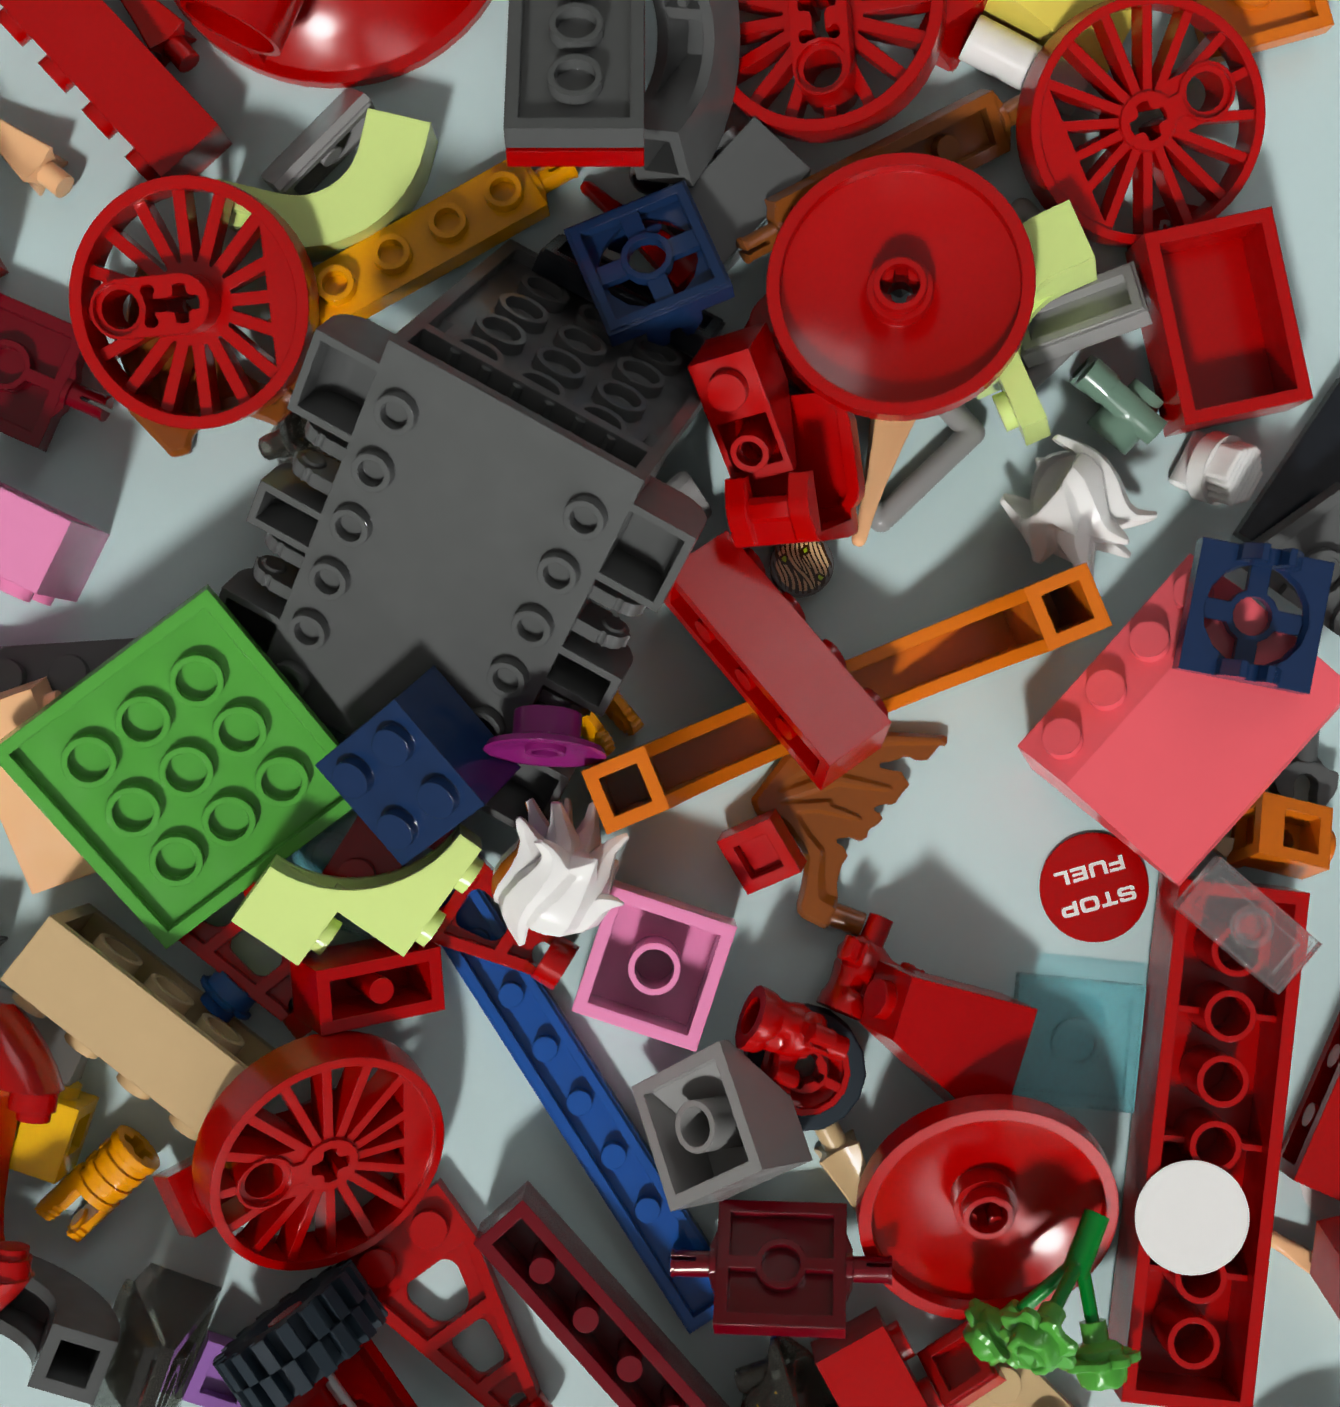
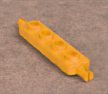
M506 159L377 231L368 238L313 267L319 292V326L330 317L339 314L355 315L367 319L550 216L546 194L568 181L578 178L576 168L540 167L533 171L531 167H507Z

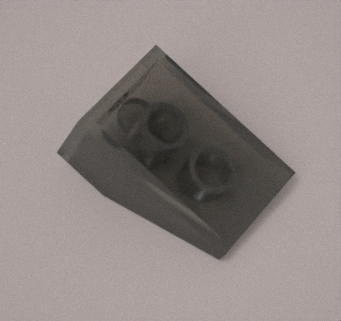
M150 1263L135 1281L126 1279L113 1306V1310L118 1319H120L119 1343L95 1402L90 1406L180 1407L183 1386L204 1341L222 1288L154 1263Z

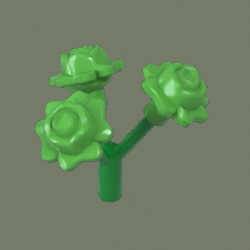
M1084 1208L1064 1263L1020 1302L1012 1299L1002 1309L985 1304L975 1297L969 1302V1307L964 1311L968 1323L963 1331L965 1341L969 1343L973 1354L979 1360L988 1362L990 1366H995L999 1362H1006L1014 1369H1028L1035 1375H1046L1059 1368L1067 1371V1373L1076 1374L1080 1386L1092 1391L1118 1389L1123 1383L1127 1382V1368L1142 1359L1141 1351L1132 1350V1348L1109 1338L1106 1319L1099 1318L1090 1272L1110 1220L1109 1218ZM1077 1280L1085 1320L1079 1322L1083 1341L1080 1344H1077V1342L1066 1335L1062 1329V1324L1066 1318L1063 1307ZM1055 1290V1292H1054V1294H1053V1296H1052V1298H1051L1050 1301H1044V1302H1042L1046 1297H1048V1296ZM1041 1303L1038 1311H1036L1034 1308Z

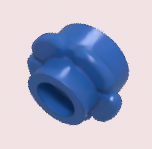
M215 971L212 975H203L201 977L200 983L205 992L200 997V1000L214 1016L226 1023H229L234 1016L245 1021L252 1016L249 1010L256 1001L249 997L250 995L224 971L221 973Z

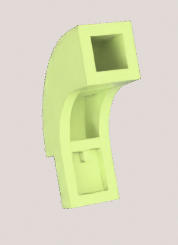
M367 108L359 147L353 162L336 182L323 190L306 195H287L221 179L218 180L244 190L274 209L297 234L311 263L324 262L412 212L428 182L438 140L431 122ZM234 202L228 227L238 233L252 213Z
M1070 200L1045 210L1023 223L1031 244L1036 270V291L1029 324L1036 314L1054 299L1097 280L1095 255ZM1021 343L1020 348L1003 373L976 397L979 400L1002 390V392L992 396L1001 421L1007 432L1018 427L1026 446L1051 436L1047 416L1021 360Z

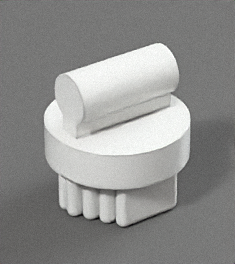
M1194 431L1168 481L1177 488L1188 491L1193 499L1211 505L1225 504L1233 506L1234 504L1248 502L1263 475L1261 471L1262 464L1260 463L1262 460L1260 457L1261 450L1256 445L1243 442L1236 435L1221 431H1212L1208 434Z

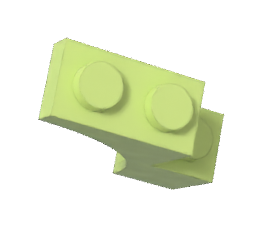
M460 823L448 838L423 858L392 872L366 877L324 875L297 866L276 854L238 906L231 921L297 966H299L310 950L320 956L331 943L342 925V922L334 917L337 912L404 957L414 942L424 947L435 935L446 916L439 908L451 891L455 889L463 894L477 877L485 862L478 857L482 850L481 837Z

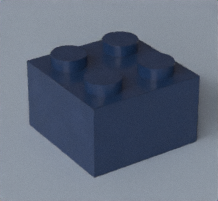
M432 666L315 764L402 866L483 807L521 768L518 763L495 758L483 750L487 741L495 736L435 666Z

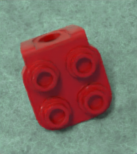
M815 392L790 395L796 468L793 471L752 482L749 481L748 476L725 479L726 515L736 548L820 542L848 538L857 534L858 519L856 507L864 497L865 482L855 414L840 409Z

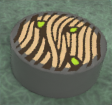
M824 541L777 545L771 554L769 562L770 575L774 584L782 592H787L793 597L798 598L809 597L822 590L831 579L834 569L833 555Z

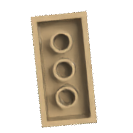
M90 903L50 915L0 978L2 982L14 990L12 998L19 1007L35 1017L45 1018L47 1016L66 1031L64 1038L75 1051L90 1059L101 1058L118 1072L116 1079L125 1090L142 1100L152 1098L171 1113L169 1121L174 1128L194 1141L197 1140L205 1117L224 1089L249 1065L275 1049L235 1016L229 1023L214 1016L200 1000L204 993Z

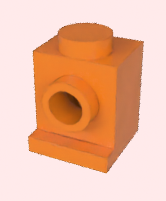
M1264 792L1232 827L1230 838H1235L1232 851L1227 856L1226 866L1237 869L1246 866L1301 880L1329 870L1330 861L1336 848V837L1332 831L1333 808Z

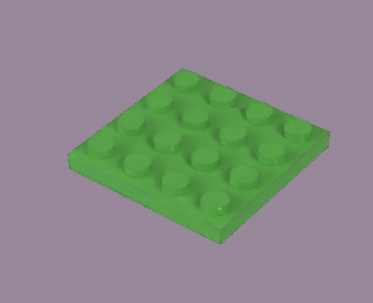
M208 584L0 740V766L165 949L169 948L255 883L276 854L287 859L352 810V807L315 766L340 743Z

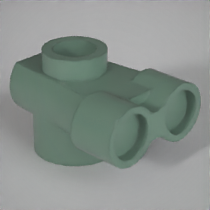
M1091 355L1076 369L1069 382L1101 405L1088 420L1087 424L1125 456L1139 440L1148 445L1166 426L1168 422L1156 413L1164 402L1137 378H1134L1128 386H1125L1119 380L1120 376L1101 359Z

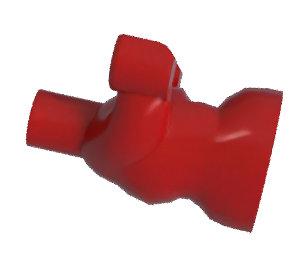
M869 913L861 935H846L844 940L838 945L837 958L834 961L830 979L821 990L816 1002L832 1011L860 1022L864 1010V994L867 986L873 980L878 961L924 973L925 971L917 969L914 965L907 962H902L899 965L890 958L884 948V944L893 922L880 915Z
M762 985L756 986L748 995L738 1018L735 1034V1044L740 1050L751 1053L765 1050L775 1053L773 1065L769 1070L768 1076L788 1095L791 1094L790 1088H796L799 1084L800 1073L795 1069V1066L801 1057L809 1056L815 1052L837 1062H842L850 1047V1039L828 1028L827 1020L822 1014L813 1012L803 1003L786 1001L773 990Z

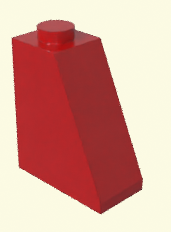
M878 961L873 980L867 986L864 994V1010L860 1024L946 1102L980 1094L1012 1095L1038 1009L1000 992Z

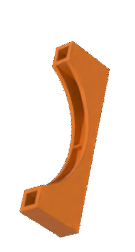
M1086 562L847 659L845 662L848 672L862 688L868 687L876 692L884 702L887 711L891 712L985 674L1062 647L1110 627L1112 623ZM744 702L608 758L599 764L591 765L582 770L581 773L608 835L671 809L696 795L790 753L751 706Z

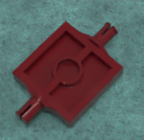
M0 293V432L46 452L60 419L69 411L70 407L97 418L101 422L106 421L110 413L88 403V401L91 400L113 409L114 398L81 384L85 360L78 347L72 324Z
M723 1200L719 1202L718 1230L710 1245V1251L677 1250L672 1248L670 1274L671 1277H709L714 1294V1334L846 1339V1303L853 1289V1283L892 1285V1256L853 1255V1248L847 1236V1203Z

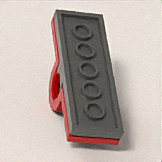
M509 0L503 126L507 167H644L645 0Z

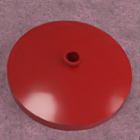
M911 152L888 153L861 159L841 167L814 185L798 201L781 226L774 242L768 264L766 295L768 311L779 347L791 368L811 390L831 404L855 415L885 421H911L940 415L958 408L978 396L1003 373L1020 348L1027 332L1034 305L1036 270L1031 244L1020 218L1007 199L990 182L967 167L945 158ZM903 289L911 295L907 296L906 302L895 303L892 302L890 293Z
M980 1094L953 1099L930 1107L901 1124L887 1136L869 1159L861 1176L856 1197V1217L864 1255L892 1256V1285H884L900 1299L918 1309L957 1320H967L964 1311L969 1307V1302L974 1297L985 1304L1002 1309L1012 1299L1020 1302L1064 1263L1084 1208L1110 1219L1090 1270L1092 1274L1112 1243L1119 1217V1196L1113 1173L1103 1149L1089 1130L1074 1117L1048 1103L1007 1094ZM1077 1280V1282H1076L1074 1288L1072 1289V1291H1073L1076 1287H1078V1280ZM1054 1290L1048 1297H1046L1042 1302H1044V1301H1050L1051 1298H1052V1296H1053V1294H1054V1292H1055V1290ZM1041 1303L1038 1304L1034 1309L1038 1310Z

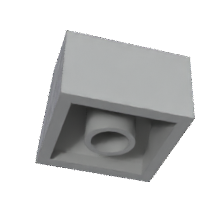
M729 1040L718 1041L631 1087L670 1212L723 1201L813 1160L791 1096Z

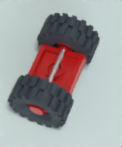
M351 1259L341 1261L333 1267L326 1268L314 1279L310 1278L301 1284L293 1293H288L279 1300L278 1304L258 1316L253 1324L236 1335L237 1338L229 1342L221 1350L222 1353L213 1360V1366L242 1407H418L371 1339L377 1333L376 1329L381 1327L387 1320L385 1317L388 1316V1312Z

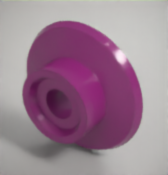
M527 705L516 708L514 710L512 733L490 738L483 748L488 755L498 759L544 767L590 766L599 764L607 759L606 753L600 745L581 739L582 714L580 712L552 705Z

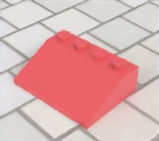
M1191 553L1017 745L1032 770L1178 887L1340 708V675L1318 656L1310 694H1297L1172 669L1194 555ZM1223 576L1211 588L1208 597L1228 601L1233 595L1244 590ZM1244 598L1235 606L1233 621L1241 633L1255 636L1265 629L1268 622V612L1253 598ZM1204 618V626L1212 645L1225 658L1231 659L1235 639L1226 631L1222 621ZM1273 632L1267 639L1258 642L1254 665H1266L1280 659L1295 644L1297 637Z

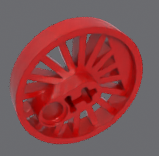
M738 0L740 11L771 18L740 23V46L767 42L739 58L733 103L750 119L756 117L772 133L795 141L829 143L851 139L882 126L901 112L916 97L927 82L936 65L944 40L946 0ZM824 9L825 29L829 37H822L815 24L820 21L821 10ZM930 12L926 31L883 21ZM868 40L916 50L917 53L906 69ZM857 54L895 82L877 98L874 97L857 65ZM776 63L750 98L737 87L739 84ZM829 68L841 69L839 78L832 85L827 87L814 86L817 76L822 71ZM794 76L795 83L785 115L768 110ZM860 97L863 106L848 112L853 106H855L858 98ZM809 104L816 113L823 115L824 118L804 119L807 105Z
M1107 0L1087 8L1061 26L1039 51L1027 73L1020 93L1016 114L1017 149L1025 178L1033 194L1045 210L1070 200L1087 239L1107 246L1131 247L1144 233L1153 232V177L1172 221V225L1163 229L1214 219L1239 194L1256 164L1262 146L1266 117L1262 79L1253 55L1242 37L1225 19L1193 0ZM1131 10L1132 68L1110 14ZM1152 10L1172 15L1153 67ZM1190 23L1206 37L1178 68L1172 70ZM1091 25L1113 79L1074 41ZM1217 49L1225 59L1229 69L1219 62L1208 61ZM1061 56L1105 99L1050 79ZM1192 77L1199 79L1205 89V100L1199 110L1191 107L1187 100V85ZM1235 91H1237L1239 110H1229L1234 101ZM1053 98L1099 115V119L1063 121ZM1160 109L1164 117L1154 118L1142 124L1138 128L1139 133L1134 134L1132 132L1130 123L1138 118L1139 112ZM1239 123L1235 148L1189 131L1199 125ZM1099 132V136L1075 148L1068 135ZM1180 146L1228 163L1229 166L1219 184ZM1105 148L1106 151L1084 173L1080 161ZM1171 165L1206 199L1192 213H1190ZM1115 166L1099 209L1092 191ZM1131 178L1133 184V234L1112 230Z
M171 175L155 178L126 190L112 200L93 220L84 234L75 255L69 282V309L73 332L81 354L95 378L111 396L130 411L155 423L173 428L209 429L221 427L246 419L274 404L298 379L315 329L319 326L320 306L316 276L309 256L297 234L274 209L262 200L236 186L203 176ZM194 193H214L200 246ZM173 197L179 249L155 206V203ZM236 202L252 214L221 254L233 204ZM136 216H139L164 265L123 231ZM261 236L263 256L234 272ZM113 245L149 276L132 277L104 268ZM264 275L266 276L267 290L235 293ZM130 294L135 297L139 306V316L132 326L127 323L123 315V304ZM197 295L200 301L199 308L188 312L186 300L193 299ZM269 303L271 321L234 310L233 307ZM235 325L272 336L276 360ZM106 336L117 340L109 344ZM160 337L132 376L129 377L117 359L150 340ZM231 345L271 378L266 386L257 394ZM174 353L161 403L147 394L145 390ZM215 359L240 404L224 412L221 410ZM193 363L195 366L201 414L181 411Z
M343 1031L325 1036L313 1034L296 1039L272 1050L249 1065L224 1089L214 1102L200 1128L194 1147L192 1178L197 1199L207 1218L228 1246L238 1255L252 1263L266 1268L285 1271L310 1270L336 1264L378 1243L398 1227L421 1201L436 1174L441 1160L444 1145V1121L441 1108L417 1064L404 1050L382 1037L358 1031ZM344 1067L332 1096V1070ZM372 1067L379 1068L367 1082ZM310 1077L311 1105L302 1106L291 1086ZM280 1094L289 1110L273 1114L262 1107ZM375 1171L393 1172V1177L389 1180ZM347 1180L376 1196L361 1207ZM335 1189L351 1214L336 1222ZM234 1196L221 1205V1199ZM315 1213V1231L307 1232ZM249 1221V1223L245 1227H241ZM281 1228L279 1235H275L277 1231Z

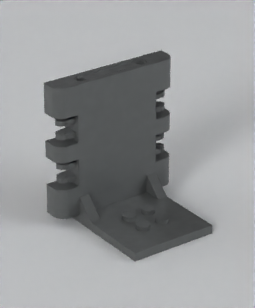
M512 239L504 243L396 334L370 320L348 314L334 315L315 329L287 409L307 420L304 428L306 430L305 436L313 446L320 447L322 451L340 460L341 463L316 451H296L292 463L277 466L260 481L246 521L266 531V546L273 554L280 555V558L272 555L257 556L253 568L239 571L220 591L219 598L317 717L324 724L346 736L352 734L432 666L438 669L494 736L512 733L514 710L521 706H560L576 710L582 714V717L590 715L591 711L603 717L633 662L632 651L627 645L631 635L629 627L620 617H615L613 613L590 600L592 599L610 610L617 611L618 614L629 617L642 615L646 607L658 613L706 525L707 517L705 512L692 498L655 478L668 454L703 407L687 367L694 357L671 344L661 346L649 342L645 334L612 347L594 303L532 271L538 254ZM519 764L521 768L480 810L516 829V817L521 816L528 821L525 802L534 798L540 810L549 821L551 802L560 800L577 767H544Z

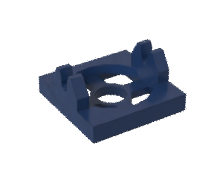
M685 180L564 229L568 245L612 347L644 334L649 342L666 346L670 343L671 331L681 328L686 336L694 334L703 320L702 310L735 297L731 280ZM661 224L671 225L683 232L669 239L658 234L662 228ZM655 245L663 249L666 253L665 261L660 268L653 272H638L629 265L630 256L641 246ZM607 248L621 254L620 259L600 267L603 253ZM697 252L698 263L694 278L684 291L674 294L667 278L673 269L674 261ZM631 280L636 284L648 286L655 303L645 307L629 305L614 297L608 288Z
M1208 537L1197 539L1172 669L1297 694H1310L1335 563L1304 557V553L1295 548H1271L1272 544L1244 542L1238 544ZM1243 566H1249L1244 591L1233 595L1228 601L1208 597L1211 588L1226 573ZM1272 570L1281 574L1295 588L1302 605V615L1278 611L1275 601L1267 594ZM1244 598L1259 600L1268 612V622L1265 629L1255 636L1241 633L1233 621L1235 606ZM1204 618L1222 621L1226 631L1235 639L1231 659L1225 658L1212 645L1204 626ZM1273 632L1297 636L1295 644L1280 659L1266 665H1254L1258 642L1267 639Z

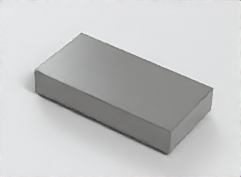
M1134 261L1097 274V280L1064 294L1043 307L1029 324L1022 341L1021 354L1027 368L1153 324Z

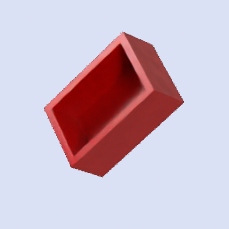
M1272 206L1144 233L1125 252L1127 263L1134 261L1153 324L1142 327L1141 330L1155 394L1164 402L1159 408V413L1168 422L1163 428L1165 437L1285 412L1313 399Z

